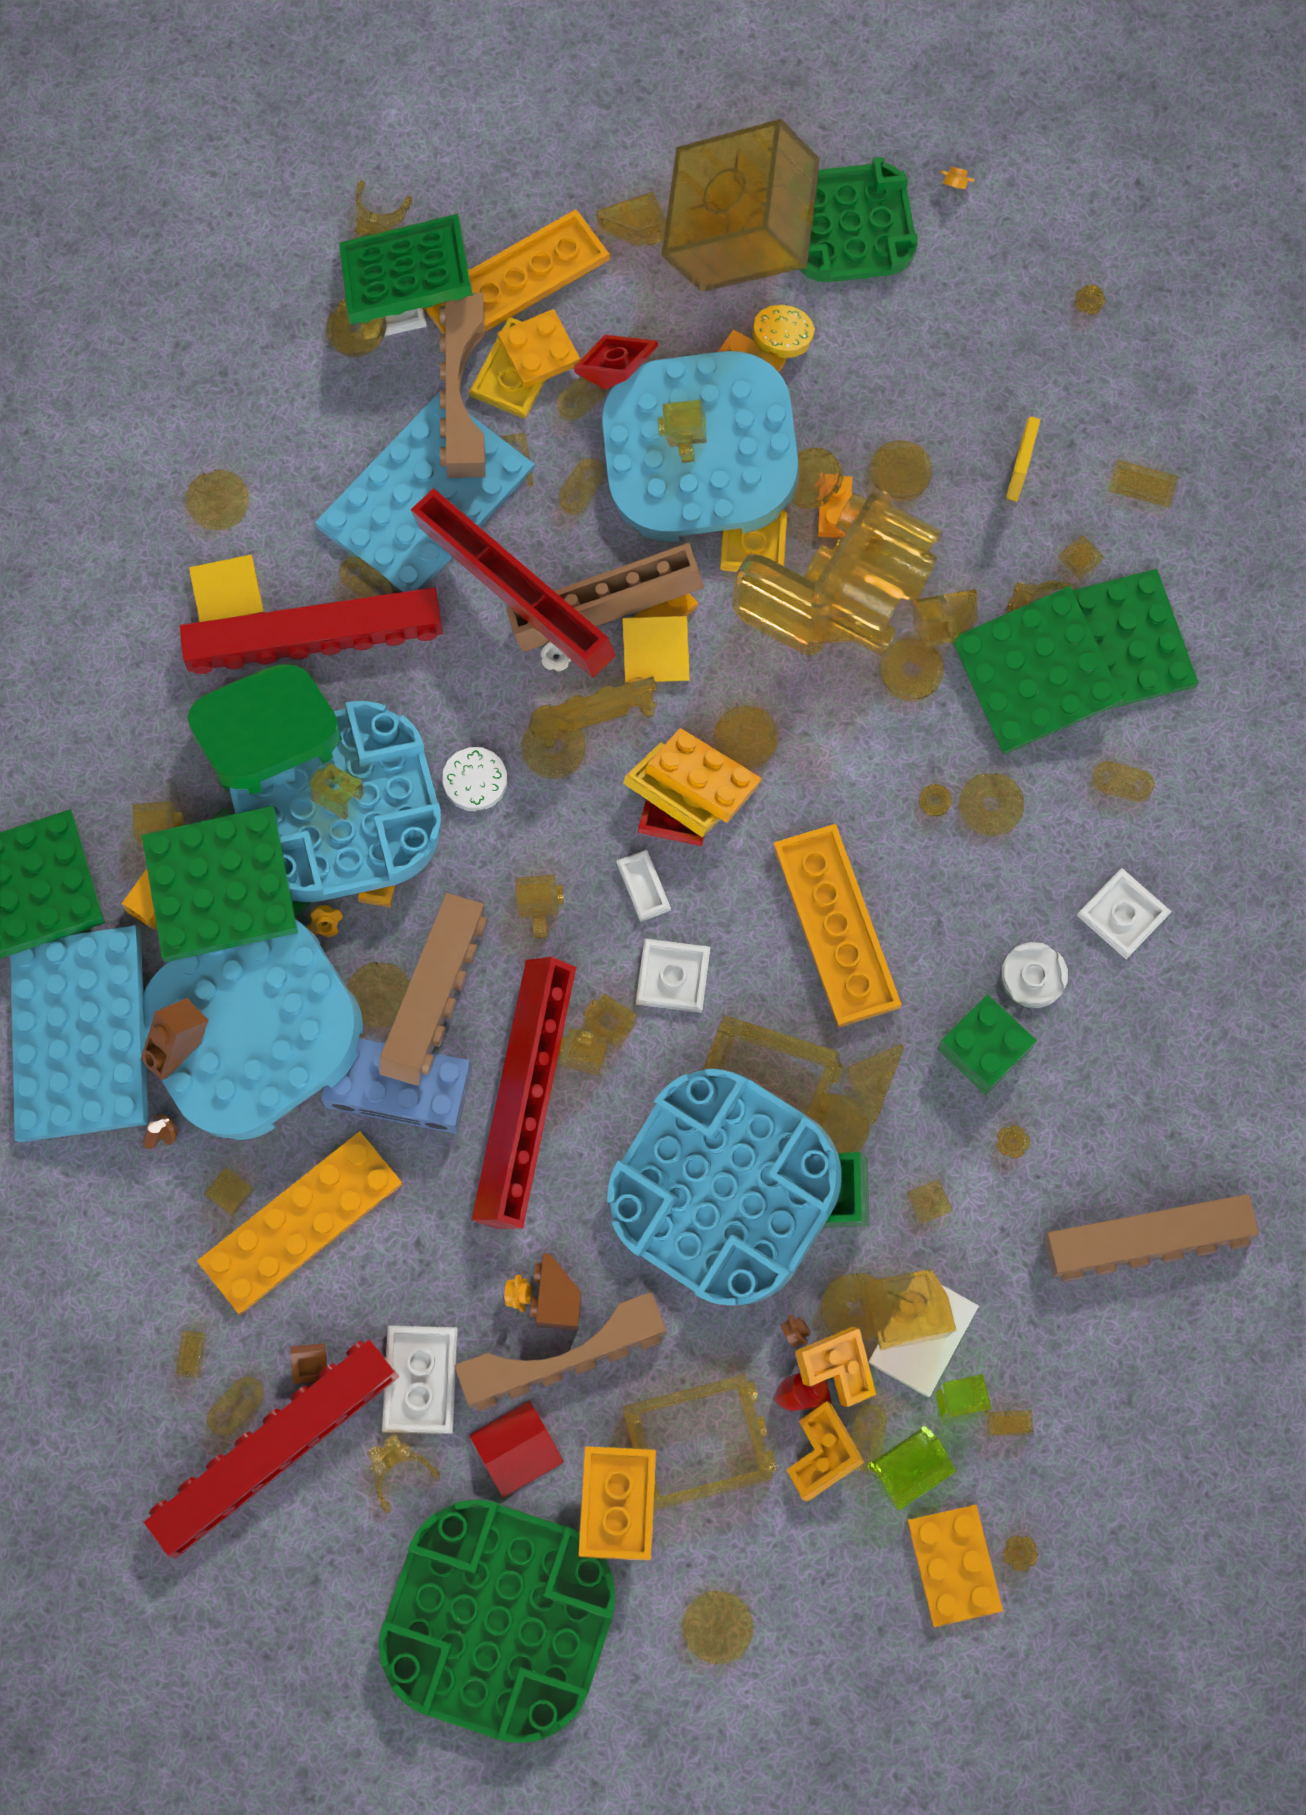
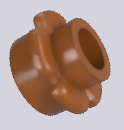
M788 1315V1320L781 1323L784 1335L793 1348L801 1344L806 1346L808 1344L806 1337L811 1335L806 1322L801 1316L795 1319L793 1315Z

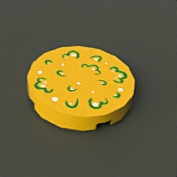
M773 305L761 310L755 317L752 336L755 344L762 351L776 353L777 357L792 358L805 353L810 348L815 328L812 320L805 312L793 306Z

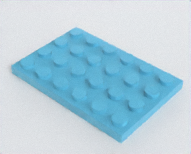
M440 392L315 521V526L399 593L423 589L452 558L450 554L419 528L410 510L434 488L477 526L481 527L535 469V464L469 414L474 424L484 434L486 477L448 478L446 466H440V447H446V437H440V418H446V409H440Z
M133 925L69 935L10 955L15 1140L18 1142L36 1141L148 1125L146 1065L141 1059L145 1046L141 928Z

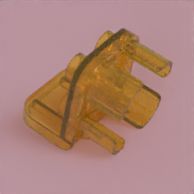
M875 489L868 499L853 493L837 521L836 528L842 531L833 549L822 544L813 556L804 577L767 557L757 554L747 555L735 574L733 610L749 626L807 656L818 654L825 643L851 641L882 656L895 637V628L889 624L891 617L902 597L908 601H915L921 594L937 560L935 554L930 552L934 544L936 545L937 542H940L943 537V531L894 506L895 498L878 489Z

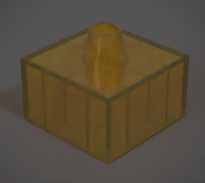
M782 119L676 147L661 256L700 291H709L806 268L820 158Z

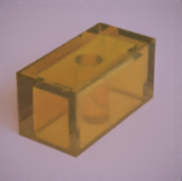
M182 1331L176 1369L178 1377L201 1378L207 1337L205 1333Z
M1032 1410L987 1412L985 1414L987 1436L1026 1435L1034 1432Z

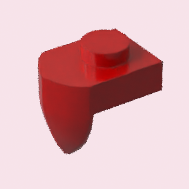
M800 1373L790 1375L782 1380L773 1398L780 1407L789 1411L815 1409L826 1401L832 1404L827 1380L812 1386L804 1385Z

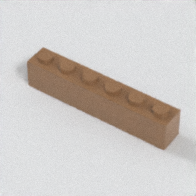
M686 543L557 589L555 592L594 626H599L703 589L704 584L690 544ZM511 607L506 608L513 633L522 652L550 642Z
M449 893L445 894L380 1055V1075L419 1086L423 1074H430L434 1062V1055H431L434 1046L440 1047L443 1041L445 1027L442 1025L445 1018L451 1019L454 1013L456 999H453L456 990L462 991L467 977V972L464 969L467 963H473L478 947L475 941L477 936H484L488 918L483 917V903Z
M1245 1194L1048 1232L1043 1239L1052 1277L1062 1276L1063 1282L1081 1279L1083 1278V1272L1096 1270L1097 1275H1105L1116 1272V1266L1129 1264L1130 1269H1136L1150 1265V1259L1163 1257L1165 1263L1181 1260L1184 1258L1183 1253L1196 1251L1197 1256H1204L1218 1252V1246L1228 1244L1231 1250L1245 1248L1251 1245L1250 1240L1259 1235V1230L1250 1195Z

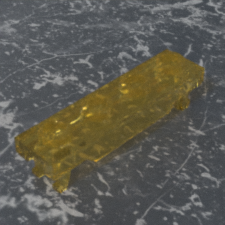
M653 676L645 679L636 677L627 681L625 685L616 688L612 686L603 687L593 695L586 697L582 695L573 696L560 705H543L532 713L529 723L530 731L534 737L541 735L545 740L544 746L548 749L555 745L557 730L567 734L626 716L631 707L639 706L645 717H653L654 709L657 706V703L653 702V692H656L657 684Z

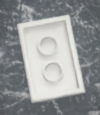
M917 1272L868 1364L929 1398L979 1306L924 1274Z
M388 1326L386 1359L400 1377L384 1389L382 1432L453 1434L456 1378L454 1365H456L457 1327Z

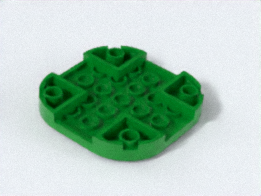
M487 1500L460 1501L453 1503V1505L442 1509L436 1514L434 1513L420 1526L409 1544L400 1577L380 1630V1662L392 1690L405 1704L419 1713L504 1742H535L559 1732L576 1717L586 1701L613 1618L615 1586L612 1572L606 1559L579 1557V1531L499 1505L496 1502Z

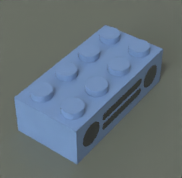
M359 1038L356 1048L358 1055L351 1069L335 1086L331 1088L326 1085L323 1089L321 1100L325 1108L458 1134L472 1067L470 1060L431 1053V1055H434V1062L430 1074H423L419 1086L380 1075V1055L385 1043Z

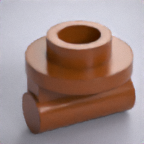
M161 1112L155 1114L153 1121L149 1122L143 1146L147 1149H152L162 1139L166 1145L175 1143L178 1128L173 1118Z

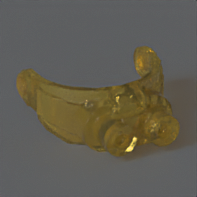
M361 180L358 182L356 193L358 214L356 216L357 225L354 230L356 234L366 236V233L372 235L388 231L404 219L406 212L412 204L411 196L407 195L403 204L396 211L383 215L375 214L362 205L361 196L365 188V181Z
M1055 580L1042 582L1039 585L1030 582L1029 586L1017 582L1013 594L1017 596L1016 598H1010L1006 609L1013 611L1031 603L1035 597L1045 592L1061 590L1068 586H1071L1073 590V585L1068 582Z
M396 1434L388 1437L384 1441L385 1446L381 1449L379 1446H375L367 1452L372 1462L370 1468L376 1478V1494L380 1499L379 1502L384 1512H390L391 1509L390 1504L383 1498L382 1482L386 1473L394 1465L403 1461H418L428 1467L431 1471V1476L435 1477L436 1480L440 1477V1473L436 1467L430 1464L428 1459L412 1451L406 1443H401Z

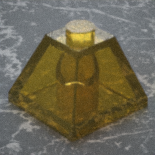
M932 1269L864 1282L880 1351L947 1338L957 1331L949 1297Z

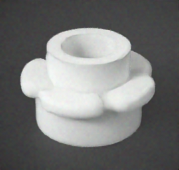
M551 642L547 643L541 650L542 664L548 670H565L568 667V662L571 661L569 657ZM557 654L559 655V658L554 659L553 656Z

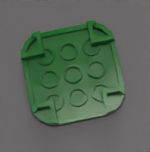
M873 157L872 164L814 170L813 164L801 168V172L794 176L787 185L786 209L795 261L799 270L806 277L817 282H837L890 276L900 273L910 266L916 253L918 233L915 234L907 191L908 179L904 170L900 172L895 166L884 162V157Z
M295 665L272 666L210 692L191 706L187 716L194 742L198 744L217 775L219 784L226 791L229 788L248 789L250 795L262 792L261 781L315 757H318L322 764L328 762L333 758L332 751L339 744V740H342L336 715L311 676L303 668Z

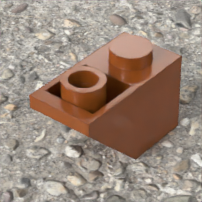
M188 998L155 1011L141 1059L146 1067L152 1070L161 1081L167 1079L201 1044L209 1021Z
M543 1253L542 1263L536 1262L534 1283H540L539 1296H532L530 1317L536 1318L537 1327L578 1331L582 1298L581 1291L552 1255Z

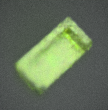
M983 1374L944 1382L942 1389L935 1392L943 1426L984 1417L992 1409Z
M925 1426L867 1465L885 1498L898 1511L957 1472L940 1440Z

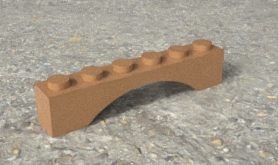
M473 293L472 296L464 297L458 301H447L445 306H440V325H445V334H440V353H446V362H440V381H446V390H440V409H446V418H440V437H446V447H440V466H446L448 478L486 477L484 434L472 421L460 395L461 379L467 360L475 347L485 337L483 293Z
M652 1292L620 1303L611 1318L596 1335L581 1346L563 1355L544 1360L520 1361L485 1353L458 1363L454 1367L469 1408L477 1407L479 1412L496 1406L498 1404L496 1399L509 1394L511 1399L524 1396L531 1392L529 1387L543 1382L544 1387L559 1383L564 1380L562 1374L576 1370L577 1374L591 1371L597 1367L595 1362L607 1357L610 1362L629 1356L628 1350L641 1345L643 1350L655 1347L662 1343L661 1337L666 1336V1328Z

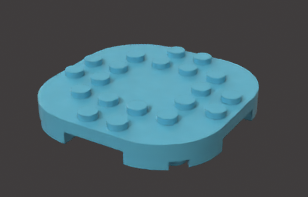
M722 351L651 361L642 364L628 380L614 385L608 394L603 408L602 421L609 488L614 506L620 517L626 524H630L633 528L640 531L642 536L662 542H680L679 536L739 528H742L743 533H748L761 529L775 521L786 505L792 502L798 487L799 466L790 395L787 385L779 372L763 359L744 352Z
M352 701L345 703L346 709L334 711L342 740H339V744L332 751L333 758L328 762L322 764L320 759L315 757L261 781L262 792L250 795L248 789L230 788L235 814L274 806L293 901L318 902L402 883L419 873L436 852L441 835V810L426 761L422 738L414 725L405 716L402 715L400 717L388 711L385 705L368 701Z
M297 920L298 933L170 961L155 974L143 994L145 1043L155 1011L186 998L209 1020L201 1044L162 1082L181 1113L191 1123L216 1137L247 1140L270 1132L276 1128L274 1125L275 1121L326 1085L331 1088L335 1086L348 1073L357 1058L356 1048L359 1036L363 1034V1020L355 996L349 992L319 945L320 941Z
M705 1069L680 1076L667 1085L654 1100L656 1105L622 1161L618 1160L613 1168L607 1192V1203H610L613 1218L612 1225L618 1237L630 1251L637 1256H642L694 1291L698 1297L721 1305H746L762 1301L778 1292L791 1279L836 1205L842 1179L837 1150L829 1135L817 1122L742 1075L720 1069Z

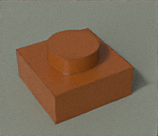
M325 1343L290 1346L293 1384L317 1382L319 1380L318 1374L327 1367Z

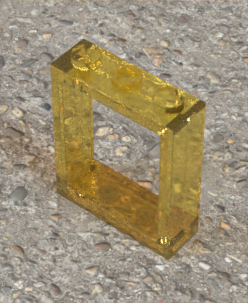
M723 1015L703 1070H724L736 1038L824 1066L825 1068L807 1116L818 1123L821 1114L827 1115L832 1102V1095H829L833 1083H839L844 1065L840 1064L838 1051Z
M745 1374L622 1406L632 1449H648L639 1415L736 1389L738 1391L759 1471L661 1497L655 1478L653 1512L772 1481V1472L777 1471L773 1451H766L763 1437L768 1436L763 1416H756L753 1403L759 1402L757 1391L753 1381L747 1383Z

